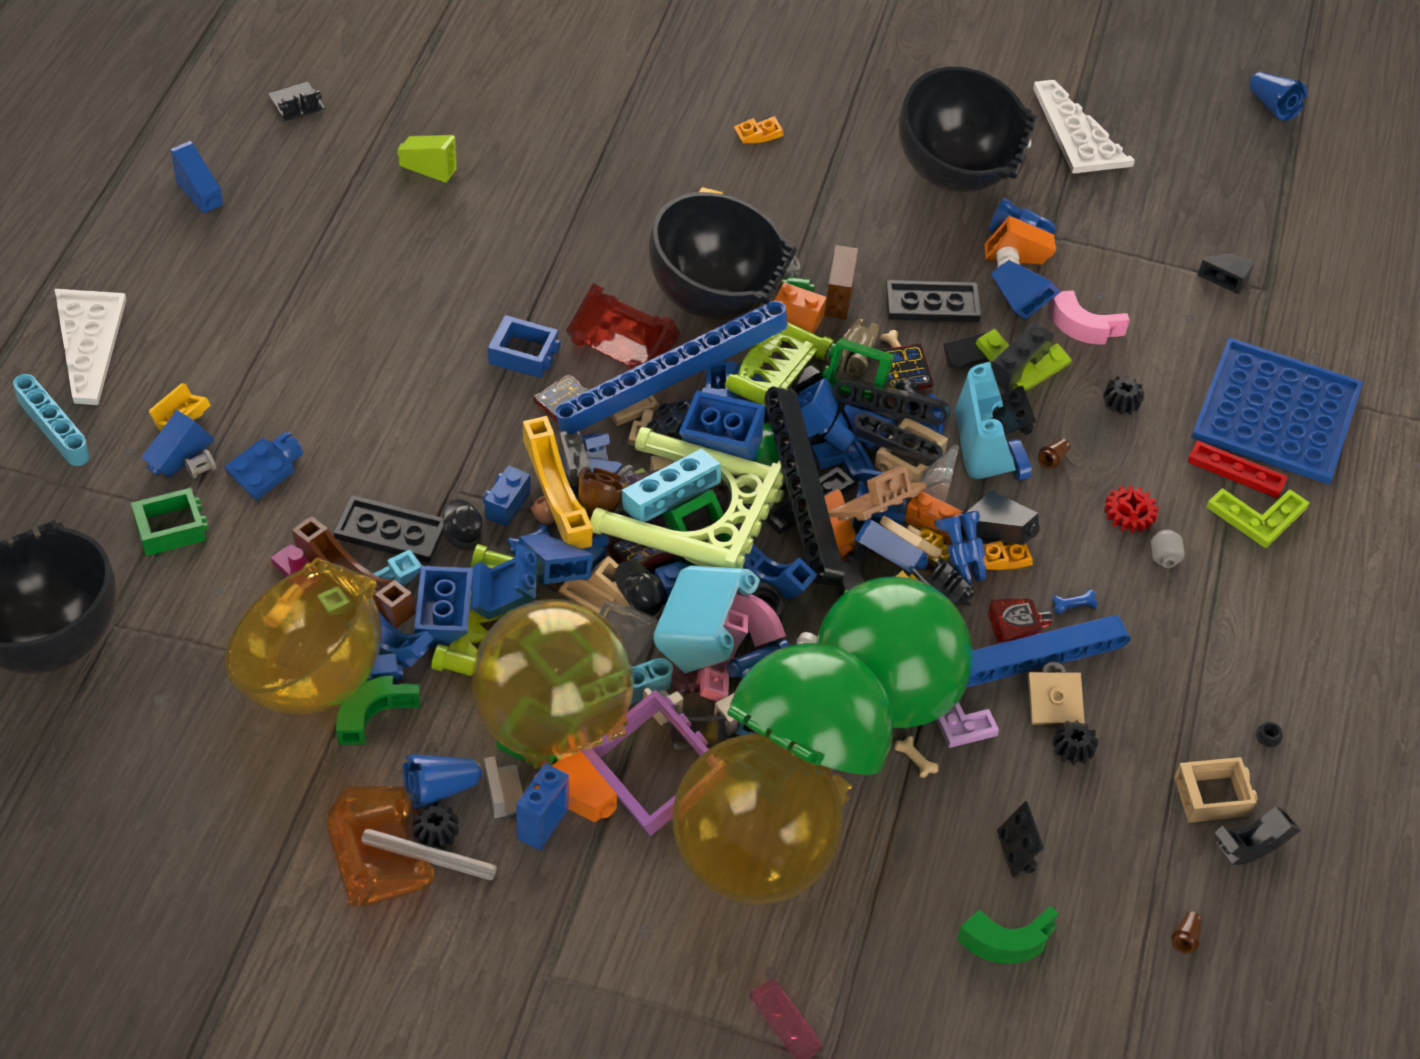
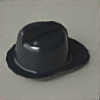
M460 499L450 500L444 507V535L457 548H473L481 537L482 517L471 503Z
M629 560L622 562L615 572V582L635 613L642 617L656 615L663 605V597L665 595L663 582L637 561Z

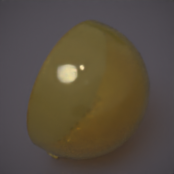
M315 558L312 563H307L302 570L282 579L260 596L237 624L230 638L225 656L228 678L248 699L263 708L277 713L310 715L329 710L345 702L364 685L372 673L380 652L382 639L381 621L373 598L375 594L373 590L377 586V581L320 558Z
M562 599L537 600L511 610L500 618L486 633L477 650L472 669V691L478 714L493 737L509 749L523 754L526 763L532 761L534 769L542 767L544 763H553L550 755H556L557 760H561L577 754L578 750L583 749L585 751L603 744L602 737L605 735L608 741L627 735L624 727L628 725V721L625 715L631 704L634 689L632 662L622 637L602 615L589 607Z
M759 733L730 738L702 754L683 777L673 806L672 824L676 845L693 875L704 886L723 898L750 905L773 904L788 900L815 884L831 865L842 836V807L849 800V796L846 794L852 785L837 773L831 777V768L807 763L792 754L791 751H787L769 740V737H764Z

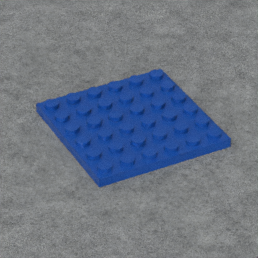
M1229 337L1191 438L1330 485L1363 381Z

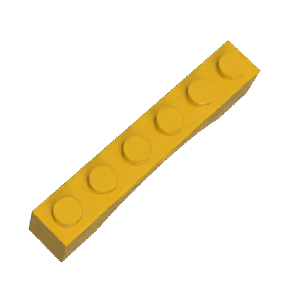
M547 416L523 421V442L563 542L580 549L592 547V525L585 508L577 501L569 485L558 452L554 432Z

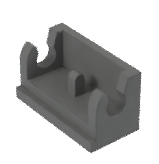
M566 431L560 432L559 450L570 487L579 486L581 469L588 467L587 472H592L584 443H582V435L577 431L576 438L569 440Z

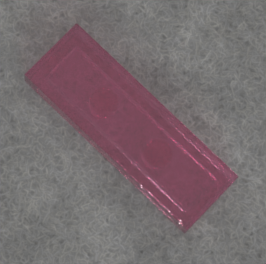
M774 978L750 991V998L794 1059H807L822 1050L823 1044Z

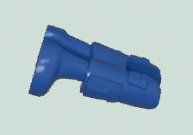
M1003 197L988 231L995 233L1009 216L1053 235L1055 234L1056 226L1049 219L1040 217V215L1027 208L1021 210L1011 200Z
M979 510L934 521L935 527L938 530L948 533L952 542L947 547L950 561L954 565L955 570L959 572V575H962L969 583H971V576L968 565L971 566L972 574L977 582L983 581L986 578L983 541L977 538L976 525L980 519ZM961 525L964 528L967 539L964 542L962 540Z

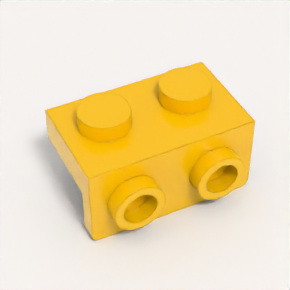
M181 383L152 407L149 413L158 430L161 431L176 410L195 420L201 417L204 411L211 405L206 397L192 395L187 385Z

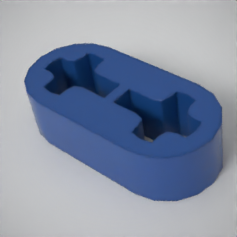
M1019 439L1007 441L1016 469L1012 471L1016 480L1030 478L1032 473L1031 464Z

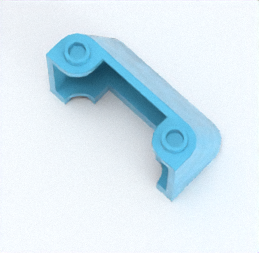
M990 362L976 365L970 369L955 407L964 465L968 476L972 479H982L1016 470L1003 426L1000 421L992 419L994 408L997 405L1002 407L1003 403Z
M689 566L679 572L655 629L654 643L656 647L684 673L729 660L734 640L723 625L736 592L739 591L744 595L754 593L760 579L749 569Z

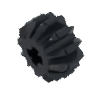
M1126 375L1124 379L1117 376L1114 380H1110L1107 383L1103 399L1106 402L1105 406L1111 407L1112 412L1117 410L1120 411L1121 415L1124 412L1131 415L1133 411H1138L1141 407L1145 395L1142 384H1136V379L1130 380Z
M1078 719L1074 724L1066 720L1063 726H1059L1056 729L1052 740V746L1055 747V755H1063L1062 761L1071 760L1073 766L1077 761L1084 765L1088 759H1092L1095 756V749L1098 747V739L1095 738L1096 730H1088V723L1080 725Z
M440 802L434 808L430 803L427 806V810L419 808L418 816L412 820L414 827L412 829L413 836L418 839V843L428 844L430 847L439 846L441 850L444 848V843L452 845L454 837L459 834V819L457 815L453 814L451 807L443 809V805Z

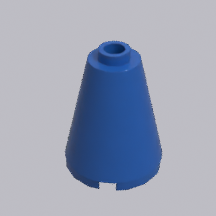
M1258 72L1250 79V90L1279 120H1291L1303 109L1305 104L1302 102L1304 97L1307 98L1308 90L1301 81L1264 72Z
M412 754L407 755L405 758L409 761L403 763L405 793L411 792L413 800H409V803L413 809H422L427 807L429 803L434 804L476 786L478 780L482 777L480 764L476 763L472 758Z

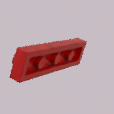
M1198 440L1187 462L1277 499L1288 476Z

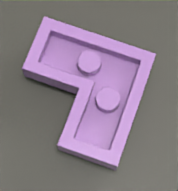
M959 701L949 712L936 719L948 748L998 736L999 732L989 709L965 715Z

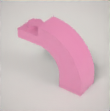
M1062 291L1051 299L1048 305V311L1056 326L1076 340L1090 344H1106L1108 337L1126 335L1130 321L1127 313L1112 315L1092 314L1079 305L1074 291Z
M736 592L730 609L748 615V629L755 647L786 636L777 614L767 603L754 595H744L741 592Z
M732 609L729 610L723 625L734 640L729 660L698 669L696 684L700 685V696L717 702L728 697L729 674L727 673L726 665L734 658L739 645L748 634V615Z

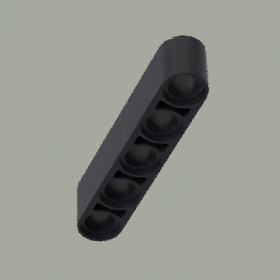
M846 377L833 388L834 397L840 402L931 425L942 424L951 414L949 404L943 400L855 378ZM842 384L850 387V395H845L842 392ZM865 390H869L873 393V401H869L865 398ZM887 396L895 397L897 406H890L887 402ZM910 402H917L920 405V412L912 411ZM934 407L943 410V418H937L933 414Z

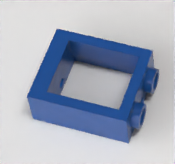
M505 315L488 347V363L542 378L545 371L551 368L553 355L559 352L561 341L558 340V330ZM513 336L544 345L538 357L508 349L507 346Z
M544 763L516 804L518 840L541 851L568 811L569 774Z

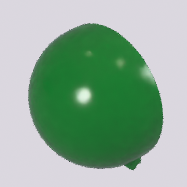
M876 578L861 583L850 590H845L844 595L840 596L825 616L816 640L817 644L837 647L854 655L871 669L881 682L888 696L892 710L893 728L916 727L935 721L945 715L963 696L971 674L973 662L972 642L965 620L959 610L940 591L924 582L911 578Z
M803 643L791 645L776 650L762 658L740 681L727 712L730 717L742 724H747V727L760 735L769 737V740L787 751H791L792 754L807 763L823 765L853 774L873 775L879 773L887 759L893 736L892 710L881 682L871 669L857 657L837 647L824 644Z

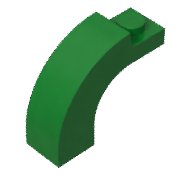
M384 676L369 680L355 688L345 698L337 715L336 732L338 745H365L367 724L380 711L392 708H420L419 684L403 683L394 685L393 676Z
M1049 906L1028 926L1019 929H1008L997 925L981 910H978L960 927L957 941L971 953L987 961L1000 964L1022 963L1035 958L1045 950L1049 937L1057 928L1055 922L1059 913Z

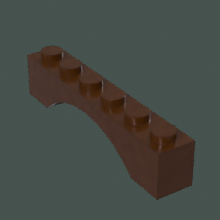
M309 517L292 529L296 548L302 549L304 556L336 582H342L350 593L368 607L375 606L392 626L397 628L416 614L412 593L396 580L380 578L362 567L344 550L329 529L314 517Z

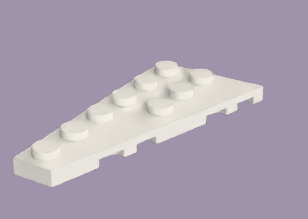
M1055 80L1034 82V92L1072 174L1133 167L1135 160L1131 156H1126L1122 152L1123 148L1119 144H1114L1109 139V134L1090 115L1086 116L1082 112V107L1078 103L1074 104L1069 99V94Z
M55 289L74 404L98 405L126 304L125 293Z

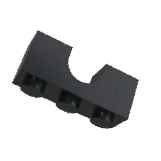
M1034 322L993 360L991 367L997 385L1006 391L1011 389L1022 378L1023 371L1029 362L1036 365L1049 353L1054 334L1037 322Z

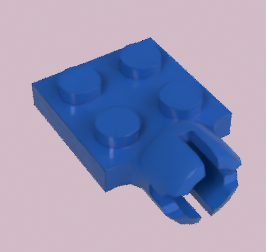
M284 432L274 441L270 442L262 438L224 466L226 472L255 501L295 472L291 464L301 457L304 452L299 441L294 436L289 438L292 436L291 433Z

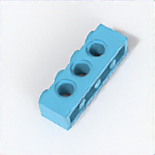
M701 448L622 489L623 510L634 519L647 522L720 483V462Z

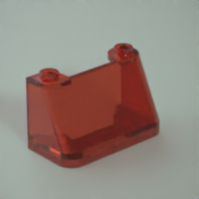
M594 283L566 330L571 337L570 341L575 345L590 347L631 367L630 370L666 353L680 335L674 320L665 316L662 319L657 315L652 317L618 301L616 296L612 294L611 296L603 294L604 288Z

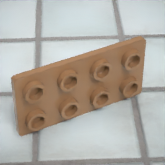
M898 466L867 480L869 493L830 510L828 513L830 517H838L839 521L848 520L852 517H856L858 521L867 520L872 517L871 514L888 510L887 506L901 504L904 498L919 495V491L927 488L926 482L910 483L907 466Z

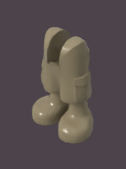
M858 318L851 328L843 334V339L875 348L879 325L872 322L867 329L863 327L865 320ZM829 348V350L826 353V359L830 365L832 358L829 357ZM844 349L838 371L841 372L844 369L849 355L853 354L846 366L847 374L850 376L864 374L869 366L867 356Z

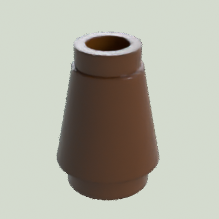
M1059 439L1042 447L1038 454L1039 463L1048 469L1057 467L1070 449L1069 442L1065 439Z
M1187 912L1171 936L1172 945L1177 951L1189 954L1198 948L1202 921L1199 914Z

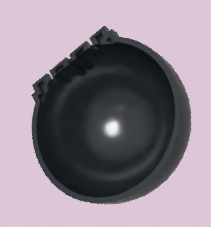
M949 66L931 70L913 82L901 106L898 128L903 152L917 173L937 187L956 192H971L988 188L1003 179L1006 180L1007 177L1017 178L1038 118L1031 114L1032 110L1025 108L1017 95L997 78L976 69Z
M696 192L672 199L658 212L649 239V259L653 275L659 287L675 305L701 318L724 320L740 317L757 309L762 304L769 303L781 283L790 262H792L797 253V248L791 245L792 241L783 237L778 227L768 216L749 203L720 193Z
M55 519L37 526L41 534L39 536H35L33 530L30 529L12 536L13 543L9 544L7 539L0 541V668L8 671L39 674L67 667L93 649L105 634L114 614L116 582L106 551L91 536L74 529L65 528L62 522L57 524Z

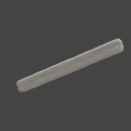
M366 829L362 836L363 844L483 879L493 880L496 874L497 867L493 864L375 830Z

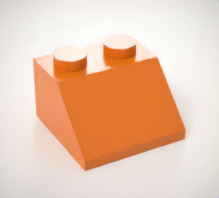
M783 283L774 301H780L785 305L787 322L815 334L824 317L827 297Z

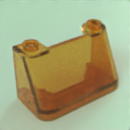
M345 786L327 814V831L351 906H367L424 890L435 879L434 870L427 861H418L416 863L414 858L362 843V836L366 829L409 840L403 821L410 813L412 803L410 798H408L405 786Z

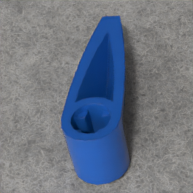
M841 409L835 416L831 429L826 432L823 438L841 452H844L856 435L850 431L847 418Z

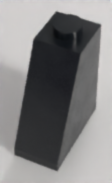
M990 491L967 511L979 510L980 519L976 525L977 538L982 540L1025 545L1038 534L1040 529L1037 512L993 491ZM961 525V534L966 538L964 528Z

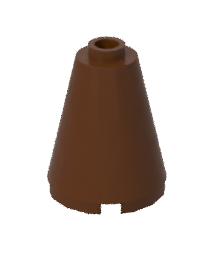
M588 467L582 468L579 474L578 502L585 508L589 520H591L592 514L597 507L614 513L622 500V489L629 486L628 481L626 480L625 483H622L620 481L621 476L604 469L594 468L593 472H587Z

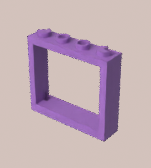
M656 690L580 750L617 793V798L650 836L726 775L722 766L725 761L720 757L719 753L716 750L711 752L706 747L708 742L699 731L694 733L689 728L692 724L683 713L678 715L673 710L675 705L666 695L662 697ZM660 711L709 768L650 816L601 758Z

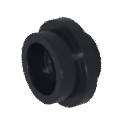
M1265 722L1258 727L1256 738L1266 747H1276L1281 743L1283 733L1278 724Z

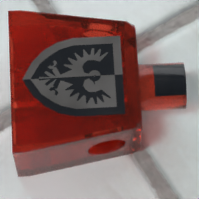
M991 599L987 615L998 644L1041 634L1042 627L1052 625L1050 611L1037 612L1031 599Z

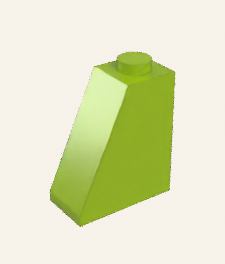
M453 135L409 136L398 147L399 166L445 183L457 170L456 141Z

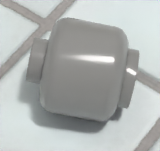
M1172 530L1159 531L1151 540L1153 561L1165 568H1172L1184 559L1185 554L1182 537Z

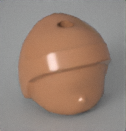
M546 497L538 498L531 507L534 517L542 524H553L555 520Z

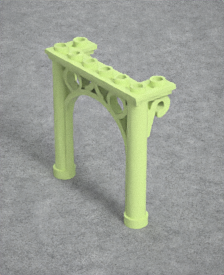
M641 427L635 442V450L678 461L702 448L720 462L721 479L730 490L731 504L724 516L716 523L704 529L690 532L669 530L597 507L590 520L592 532L599 535L605 533L685 557L686 560L698 566L743 568L744 556L746 553L750 554L753 537H758L762 526V519L766 520L769 510L782 501L784 490L780 489L785 478L781 463L778 461L777 464L773 463L772 466L654 433L652 429ZM742 486H744L743 492L739 490ZM743 504H752L750 510H748L743 506ZM737 523H743L740 528V531L738 532V529L734 525ZM727 533L732 538L728 542H719L714 536Z

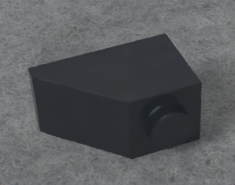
M1236 254L1204 257L1198 276L1239 294L1250 277L1254 262Z

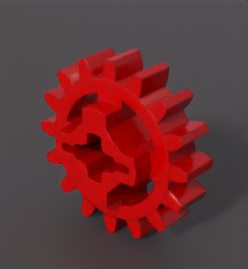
M1129 485L1128 490H1125L1124 487L1119 486L1118 492L1113 489L1110 496H1107L1104 512L1107 513L1106 519L1113 520V527L1120 525L1122 532L1127 528L1131 534L1134 533L1135 529L1143 533L1145 527L1150 529L1152 523L1156 522L1159 506L1155 505L1156 499H1149L1150 492L1143 494L1141 487L1133 490L1132 485Z

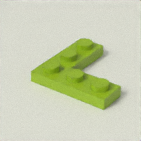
M996 329L981 336L976 341V345L991 363L1009 346ZM1056 343L1050 347L1049 353L1036 365L1032 362L1027 364L1022 378L1012 388L1015 389L1023 385L1025 391L1068 366L1072 359Z
M1222 488L1208 501L1206 508L1264 548H1267L1308 508L1310 502L1289 489L1274 505L1261 515Z

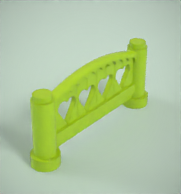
M787 322V328L784 331L754 345L742 361L738 375L730 374L726 380L725 387L729 391L754 403L764 405L766 408L764 398L768 388L773 386L788 389L814 355L818 359L826 360V353L834 343V340L827 336L822 338ZM782 341H787L794 349L781 348L778 345H781ZM773 352H778L785 360L772 359L769 356H772ZM766 362L771 364L776 371L763 370L760 367ZM754 374H760L766 382L753 381L750 378H753Z
M477 544L472 557L471 568L480 562L489 568H494L515 557L490 551L487 546ZM471 591L467 634L452 642L450 647L438 644L431 668L441 672L446 669L490 682H499L503 673V666H499V662H495L501 635L517 638L524 623L525 615L519 612L521 608L519 606L507 611L503 615L488 620L471 610ZM499 620L502 622V625L498 627L499 633L492 635L480 623ZM491 640L495 644L490 647L491 654L483 655L472 643Z

